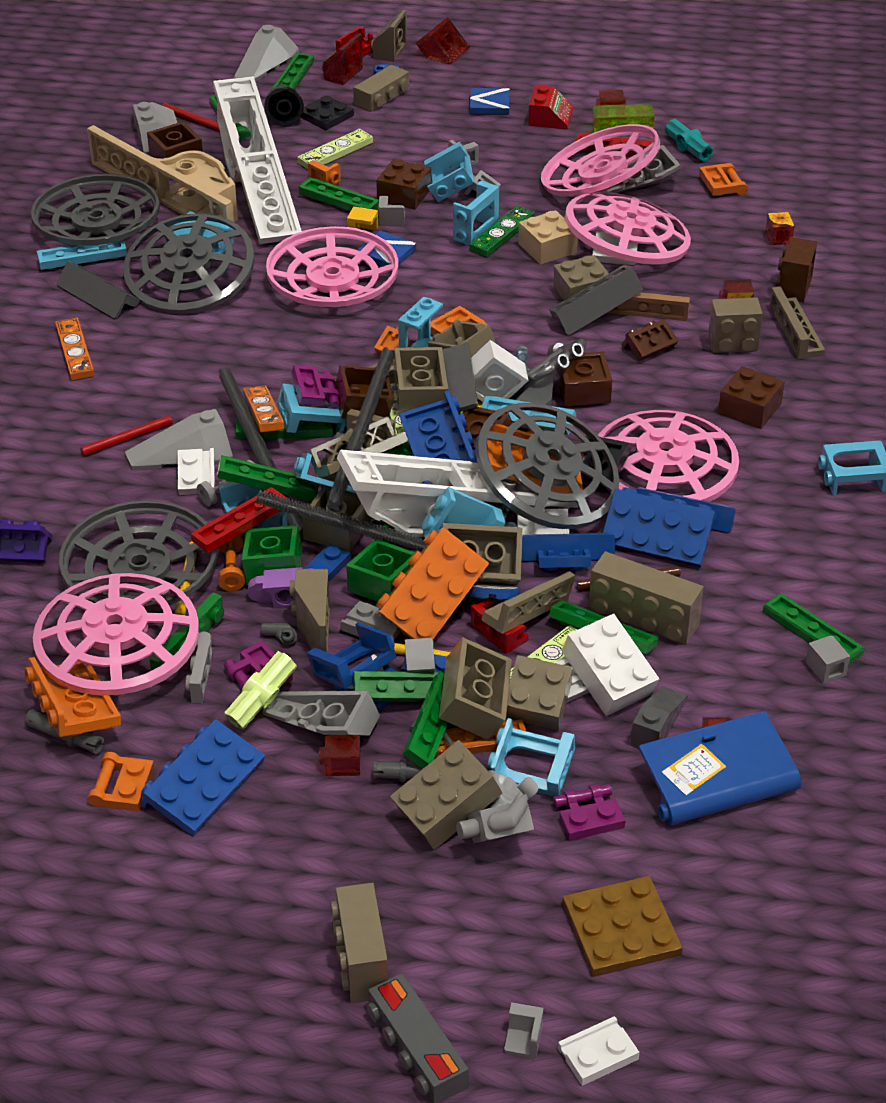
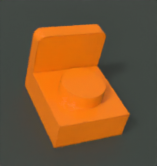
M313 160L308 163V178L312 177L336 185L340 182V164L335 163L327 167Z
M387 325L374 346L377 353L382 354V350L385 347L389 350L399 348L398 327L395 329ZM408 337V348H409L412 343H411V341H410V339H409V337Z

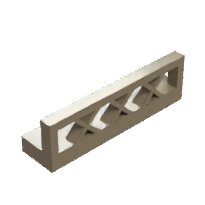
M772 287L769 306L797 358L824 356L825 348L796 297L787 298L781 287ZM809 345L815 347L813 349H808Z
M386 417L369 425L368 430L371 429V432L367 431L366 437L369 438L366 448L362 447L360 451L381 453L407 442L408 438L405 432L396 435L389 417ZM382 424L388 436L384 440L375 436L378 426ZM353 431L307 450V453L312 454L311 463L318 478L339 470L340 463L338 459L334 461V458H337L339 454L337 452L339 442L348 445L350 441L348 439ZM320 450L330 454L327 464L323 466L316 453Z
M569 571L483 612L482 621L501 634L507 632L517 625L523 624L551 610V606L561 600L568 602L576 575Z

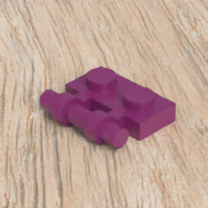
M293 365L291 373L300 404L323 406L326 400L333 409L340 406V395L338 390L335 389L336 381L329 370L318 373L317 367Z
M261 641L241 651V661L235 663L232 659H229L224 663V667L227 669L228 676L233 681H237L241 685L240 689L242 690L250 678L245 673L249 671L253 674L255 672L259 673L275 653L264 641ZM293 673L282 685L293 680Z
M593 784L589 785L588 789L576 792L573 789L563 792V795L553 797L555 808L564 806L567 808V810L560 811L559 820L569 841L625 828L626 820L616 799L607 801L603 799V797L612 795L610 784L602 786ZM591 800L592 804L585 805L579 807L578 803Z

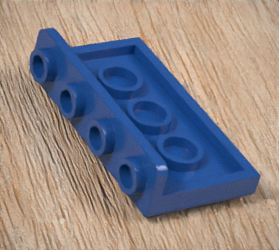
M449 390L444 391L446 398L444 400L399 414L413 456L477 463L476 450L471 448V446H474L470 431L465 432L464 429L467 428L463 413L458 414L457 411L460 410L457 397H452ZM428 480V481H424L423 483H424V484H429L430 481H429V480Z
M623 487L622 490L615 489L603 533H614L615 547L702 567L712 525L716 519V513L707 505L697 504V507L687 505V502L681 499L674 498L672 501L662 499V496L658 494L647 493L646 496L637 494V491L632 488Z
M215 719L208 727L204 725L198 731L191 745L186 743L177 755L178 758L173 763L169 761L164 765L159 773V777L154 782L150 780L141 791L142 800L140 806L147 809L151 805L188 834L194 836L264 761L265 755Z

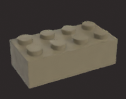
M605 551L591 570L589 610L606 616L615 614L619 621L687 645L700 623L704 586Z

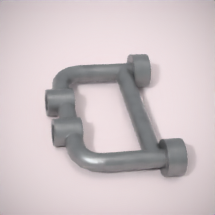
M578 339L566 345L562 343L551 345L547 350L548 357L527 372L529 381L512 396L522 393L525 386L547 377L554 371L567 367L569 360L582 356L583 349L587 345L586 340Z

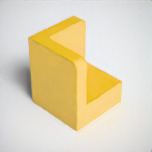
M353 207L347 217V227L377 230L378 210Z

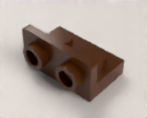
M665 319L658 322L651 321L642 329L637 330L635 328L630 330L625 335L626 338L621 346L623 349L631 347L639 361L676 346L679 340Z

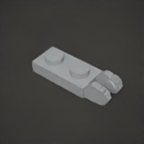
M205 631L199 633L196 644L197 651L195 656H191L190 661L192 674L186 677V691L191 694V703L203 704L213 658L212 636Z

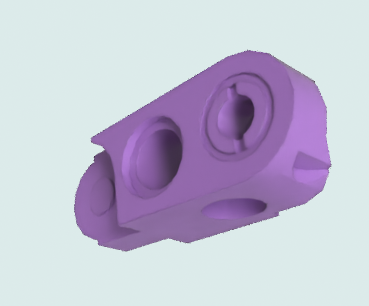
M302 567L264 570V576H256V578L251 579L248 583V596L252 600L258 601V603H273V608H291V600H295V596H290V580H295L296 569H302Z

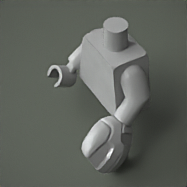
M490 770L489 773L494 777L502 794L491 803L490 808L468 813V820L457 822L456 825L459 838L461 840L472 838L474 843L534 830L528 799L537 793V783L531 777H526L518 785L506 775Z

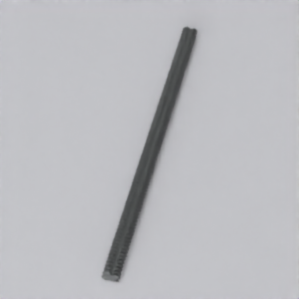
M387 347L382 350L346 450L360 451L363 446L362 444L394 359V350H389ZM341 465L326 505L328 509L333 508L335 512L339 511L349 484V480Z
M220 368L218 370L219 378L258 463L276 468L231 369ZM286 512L287 526L298 525L300 537L303 538V525L300 517L297 514L294 515Z
M261 489L256 499V504H263V506L266 505V507L269 506V508L272 507L275 510H282L285 513L297 514V516L300 515V517L313 519L316 522L319 520V523L329 524V526L332 525L335 528L341 527V529L344 528L347 531L360 533V535L363 533V536L366 534V537L369 535V538L372 537V539L376 538L382 541L385 539V542L388 541V543L391 542V544L394 543V545L397 544V546L400 545L404 548L407 546V549L410 547V550L413 548V551L416 549L420 553L426 547L425 539L422 540L421 537L417 536L415 539V536L412 538V535L409 537V534L406 536V533L403 534L400 531L397 532L395 530L393 532V529L390 531V528L387 530V527L384 529V526L381 528V525L378 527V524L375 526L374 523L371 526V522L368 525V521L365 524V521L362 523V520L359 522V519L356 520L353 517L349 519V516L346 518V515L343 517V514L340 516V513L337 515V512L334 514V511L331 513V510L327 512L328 510L324 511L323 508L321 511V507L318 510V506L315 509V506L313 508L309 504L305 506V503L302 505V502L299 504V501L296 503V500L293 502V499L290 501V498L287 500V497L283 499V496L280 498V495L277 497V494L274 497V493L272 496L271 492L268 495V491L261 493Z

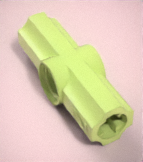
M278 651L259 673L255 672L242 688V693L224 712V716L236 728L243 730L262 708L265 709L277 696L279 688L294 672L297 665L288 655Z

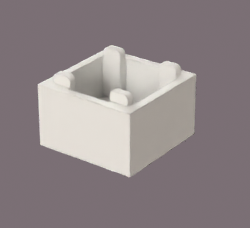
M491 340L471 358L477 398L482 402L486 395L509 399L529 381L525 363Z

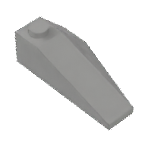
M263 25L255 34L234 79L254 76L256 82L266 76L268 70L272 68L278 69L280 63L284 61L290 62L295 54L299 52V48L281 28Z
M216 409L193 414L125 451L126 459L132 470L161 469L165 464H178V450L203 449V451H210V448H214V464H219L221 455L233 458L223 421Z

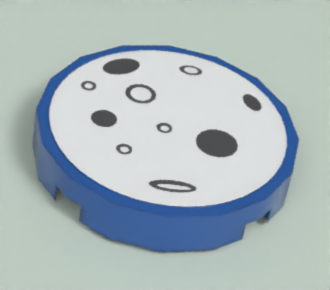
M475 583L467 594L474 598L509 600L520 594V588L511 585Z

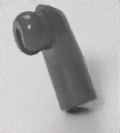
M262 623V636H275L285 645H291L297 639V633L288 623Z

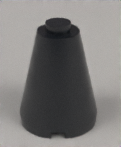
M279 84L267 95L264 102V110L267 118L272 123L287 127L299 121L304 110V103L296 90L286 84Z

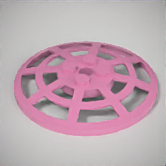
M639 124L615 126L585 136L568 145L549 160L541 173L544 189L557 196H580L614 186L638 173L653 160L660 148L659 136L653 128ZM631 135L626 144L603 146L602 141ZM638 136H645L653 141L644 150L634 144ZM595 144L596 151L591 152L576 162L568 160L570 156L580 150ZM629 150L637 153L629 159H626L625 155L629 152ZM638 160L632 168H627L628 164ZM560 165L568 167L562 180H550L557 167ZM577 170L580 177L570 178L572 173ZM577 182L584 183L578 188L570 185ZM563 185L566 189H557L551 186Z
M606 192L583 194L572 199L566 207V224L578 239L597 251L621 260L641 264L675 262L687 254L691 243L688 230L675 216L659 206L635 197ZM591 200L588 204H578L584 201ZM604 200L610 203L608 206L596 205ZM573 210H586L591 222L581 226L575 218ZM594 210L605 212L604 218L598 219ZM655 217H662L667 225L656 221ZM674 226H675L682 234H680L679 232H677L676 230H674ZM657 227L666 232L657 236L653 231ZM599 228L619 238V245L615 246L592 235L589 231ZM672 235L683 242L680 247L672 251H667L662 243L669 240ZM629 241L641 244H654L659 253L633 251L627 249Z
M320 227L296 233L277 244L267 258L266 272L272 287L290 300L309 306L342 307L368 301L386 291L397 277L398 257L393 247L386 240L368 231L350 227ZM326 238L327 247L314 249L304 254L295 248V246L308 241ZM335 238L354 239L365 242L367 245L361 251L335 247ZM376 247L387 256L391 264L378 268L375 261L368 255ZM285 252L290 253L295 258L289 265L287 272L274 270L277 260ZM327 254V256L318 258L314 261L310 260V258ZM336 254L350 255V256H354V258H353V259H349V258H346V257H343V256H336ZM364 261L371 270L359 272L358 264ZM300 264L307 267L306 275L294 274ZM392 271V275L386 282L376 289L373 288L380 274ZM274 276L287 279L290 287L295 292L292 293L280 286L274 280ZM372 277L365 287L357 284L359 279ZM294 280L307 281L310 287L302 290ZM347 290L356 291L353 294L339 297V292ZM317 291L330 293V297L313 295V293Z
M671 410L641 411L616 419L598 434L599 437L637 445L636 453L627 457L621 471L624 469L634 477L647 481V489L656 490L658 484L677 485L689 483L695 494L684 497L711 502L724 494L733 485L737 477L739 456L733 441L718 426L695 415ZM633 422V424L624 428L618 436L605 437L617 427ZM668 422L670 426L669 428H654L650 423ZM683 425L693 429L698 434L687 435L680 431L679 428ZM699 426L704 427V428L708 429V430L711 431V432H706L705 430H703V429L700 428ZM638 427L645 431L640 437H626L632 430ZM722 439L728 446L732 454L731 463L717 457V446L714 440ZM706 440L710 448V454L697 450L695 442ZM695 458L706 461L697 471L693 472L689 467ZM640 462L652 470L651 474L637 469L633 464ZM714 465L728 471L720 482L704 490L698 480L708 474ZM681 471L683 474L682 476L675 477L661 476L662 473ZM619 482L620 490H622L623 487H627Z
M133 573L98 576L68 588L57 595L45 607L34 627V651L40 667L58 684L84 694L100 696L122 695L152 687L176 673L188 661L195 650L199 637V622L196 609L191 600L183 591L160 578ZM120 582L146 583L157 587L149 589L135 584H120ZM108 583H109V585L100 586V587L91 589V590H89V591H87V592H85V593H82V594L79 595V596H75V594H77V593H79V592H81V591H83V590H85V589H88V588H91V587H95V586H98V585L108 584ZM120 590H132L143 594L135 599L120 597ZM108 591V598L96 603L86 600L95 594ZM171 592L186 605L189 616L172 614L169 604L161 595ZM154 599L160 605L163 613H147L142 605ZM62 602L67 603L68 605L62 611L57 625L41 631L45 620L51 612ZM75 607L85 610L81 620L66 623L69 614ZM113 622H120L119 625H118V624H111V623H113ZM149 623H164L161 632L155 640L147 635ZM173 624L189 626V632L186 640L179 651L173 656L162 645L170 636ZM82 629L84 640L75 648L68 640L66 632ZM56 635L61 647L69 654L59 667L48 658L41 642ZM137 643L145 646V648L135 653L121 656V650L128 649ZM91 647L102 651H109L110 657H96L86 654V652ZM151 654H155L164 662L163 665L146 674L122 680L123 665L138 662ZM78 661L92 666L110 667L111 681L87 680L69 674V671Z

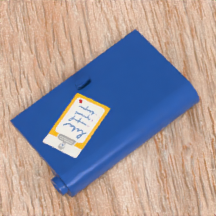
M766 711L639 745L638 748L661 793L660 804L657 806L659 818L662 822H666L668 826L768 799L801 788L799 771Z

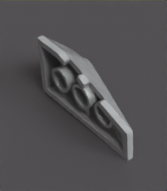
M661 145L653 160L638 173L614 186L597 192L617 194L658 184L677 174L681 170V165L665 146ZM638 160L628 164L627 168H632Z
M369 691L278 692L271 704L262 709V713L265 716L324 735H370L380 717Z

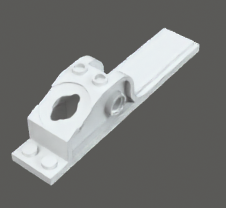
M254 76L213 81V88L218 101L217 121L225 162L233 182H242L259 243L280 242L296 233L302 232ZM235 123L241 124V126L246 127L250 131L251 140L248 148H243L240 145Z
M340 450L337 456L366 513L378 521L382 520L395 527L394 530L397 532L406 533V536L409 534V537L412 535V538L414 536L415 538L417 536L425 538L422 529L423 520L428 514L432 513L438 496L444 494L447 487L483 502L503 503L486 484L478 464L471 461ZM505 479L501 481L521 501L527 505H535L537 494L531 492L523 485L515 483L513 480ZM424 481H430L429 484H421ZM547 500L545 507L577 508L578 505L576 502Z

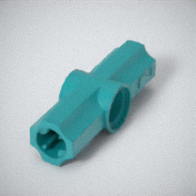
M676 119L669 120V123L665 126V133L676 141L680 151L688 150L702 162L709 161L714 153V148L702 139L698 129L690 130Z

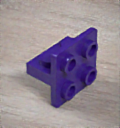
M0 520V560L46 562L47 541L52 540L53 535L45 527L39 525L37 521H24L23 524H14L11 520Z

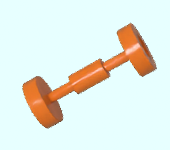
M241 534L218 547L226 556V568L219 572L218 583L226 591L239 590L245 584L244 572L236 567V553L243 548V537Z

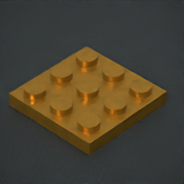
M650 876L563 896V907L592 977L682 955L683 947Z

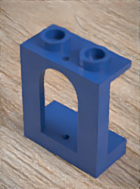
M358 622L355 626L360 640L334 655L318 648L308 651L307 655L315 677L346 689L353 685L352 675L354 673L350 674L348 663L362 655L378 653L377 658L356 670L376 671L397 658L394 650V640L390 634Z

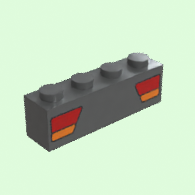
M402 973L368 989L369 1004L366 1005L367 1012L374 1023L378 1021L381 1025L387 1044L390 1047L394 1045L399 1052L398 1057L403 1068L406 1071L411 1070L415 1076V1083L421 1095H427L432 1103H440L469 1088L468 1067Z

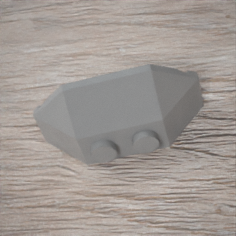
M140 102L133 105L132 116L143 153L150 155L147 132L177 123L174 110L154 102Z

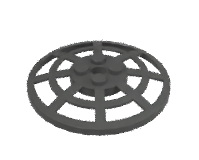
M95 174L69 179L50 187L35 200L32 205L31 216L36 230L50 240L79 246L102 245L127 239L145 230L157 218L160 203L156 191L139 179L115 174ZM113 185L110 193L83 195L80 188L88 186ZM123 186L137 190L145 196L135 202L128 197L118 194ZM69 191H72L75 197L61 205L58 209L48 205L51 200ZM119 201L125 203L128 206L121 209L120 206L115 204L114 202ZM151 201L154 208L152 214L147 218L141 219L140 207ZM79 204L72 213L66 212L69 208ZM42 210L53 214V226H41L39 224V216ZM132 211L135 212L134 220H123V215ZM60 217L70 219L72 224L60 226L59 219ZM119 226H128L117 233L112 231ZM77 230L81 234L75 236L65 231ZM97 234H105V235H106V236H103V237H92V238H88L89 236H94V235H97Z
M200 213L180 215L157 223L136 239L125 257L123 265L124 278L130 293L140 299L139 303L149 309L167 314L198 313L226 302L243 288L253 271L255 262L254 249L245 230L227 218ZM194 220H196L195 222L183 223V224L175 225V226H172V227L168 228V226H170V225H174V224L181 223V222H186V221H194ZM205 222H218L234 230L223 232L221 229ZM183 228H192L189 234L180 236L173 232ZM201 228L210 230L216 233L217 235L206 239L205 237L200 236L198 234ZM158 231L160 232L151 239L145 249L137 250L147 238ZM164 236L169 240L163 248H152ZM243 237L246 245V260L233 257V247L230 238ZM223 241L226 247V254L213 252L212 245ZM188 254L191 255V256L188 257V258L183 257V256L188 255ZM160 256L161 263L150 270L148 257ZM142 257L141 266L145 275L134 284L129 272L130 260ZM213 261L222 262L215 272L211 275L208 274L207 270ZM230 264L241 267L242 270L236 279L220 291L214 281L225 273ZM165 271L173 277V281L168 283L156 276ZM196 276L201 278V280L193 283L181 284L182 279ZM150 281L157 287L170 291L168 302L151 298L140 291V289ZM207 286L212 296L202 300L177 303L179 292L196 290Z
M538 403L511 404L490 415L478 434L475 450L480 473L495 496L518 515L546 527L578 529L598 522L608 513L614 491L619 489L618 468L607 445L588 425L575 416L549 405ZM522 410L544 412L556 416V418L539 415L528 416ZM512 412L519 418L509 426L505 434L489 431L492 424L501 415ZM566 421L569 422V423H571L572 425H574V426L577 427L578 429H580V430H581L583 433H585L593 442H590L580 431H578L577 429H575L573 426L567 424ZM535 422L555 424L554 432L542 431ZM522 425H526L533 433L528 440L513 436V434ZM565 429L576 435L583 443L574 444L564 436ZM487 440L502 442V453L507 467L494 472L487 454ZM511 445L523 448L522 461L515 463L511 453ZM596 451H601L612 472L613 482L602 475L601 461ZM590 452L595 470L583 463L581 453ZM549 455L555 457L557 461L550 459ZM528 469L532 475L542 481L541 487L529 480L522 471ZM580 472L593 479L590 485L583 490L580 489L576 481V477ZM514 476L524 487L537 494L534 508L513 495L501 481ZM600 483L611 494L600 508L590 512L585 498L589 497ZM552 485H568L572 493L552 492L551 487ZM547 500L576 502L581 516L564 517L544 512Z
M130 501L104 508L78 523L64 540L59 553L62 579L67 588L74 586L72 582H82L98 576L120 573L143 574L162 580H176L173 585L177 588L182 586L185 581L194 582L182 590L189 597L210 577L217 560V548L210 552V561L206 570L203 573H192L194 552L201 548L195 543L189 544L183 536L171 529L177 518L187 522L196 529L208 523L188 508L163 501ZM150 513L167 515L161 527L146 525L129 527L126 519L127 515ZM116 519L119 530L105 536L95 545L83 539L95 527ZM137 534L156 535L154 540L134 539L133 535ZM166 538H169L182 549L170 553L163 543ZM123 539L124 543L117 546L112 552L104 550L112 542ZM75 546L88 552L85 561V573L69 574L68 571L69 559ZM97 557L108 561V571L93 573V565ZM183 557L187 558L184 572L171 570V562ZM120 582V584H135L149 589L155 588L154 585L146 583ZM120 590V597L135 599L136 597H138L124 596V594L128 590ZM81 591L75 594V596H79L84 592ZM108 591L100 593L108 598ZM166 592V593L162 594L161 596H162V597H163V596H166V595L170 594L171 592ZM175 595L164 598L169 606L181 601ZM89 597L86 599L93 603L100 601L93 597ZM154 599L142 605L146 612L161 609Z

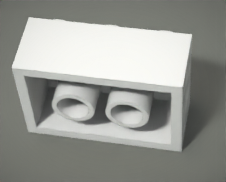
M611 614L568 634L562 648L563 654L606 717L652 695L659 681V677L615 614Z

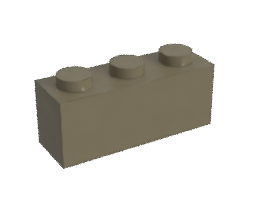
M390 65L353 87L354 105L370 112L376 110L409 90V72Z

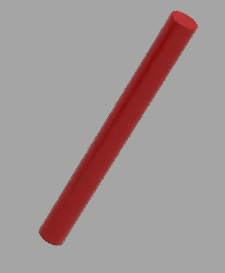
M167 103L162 105L174 110V114L220 132L218 122Z
M168 415L80 447L83 456H87L173 424L172 418Z

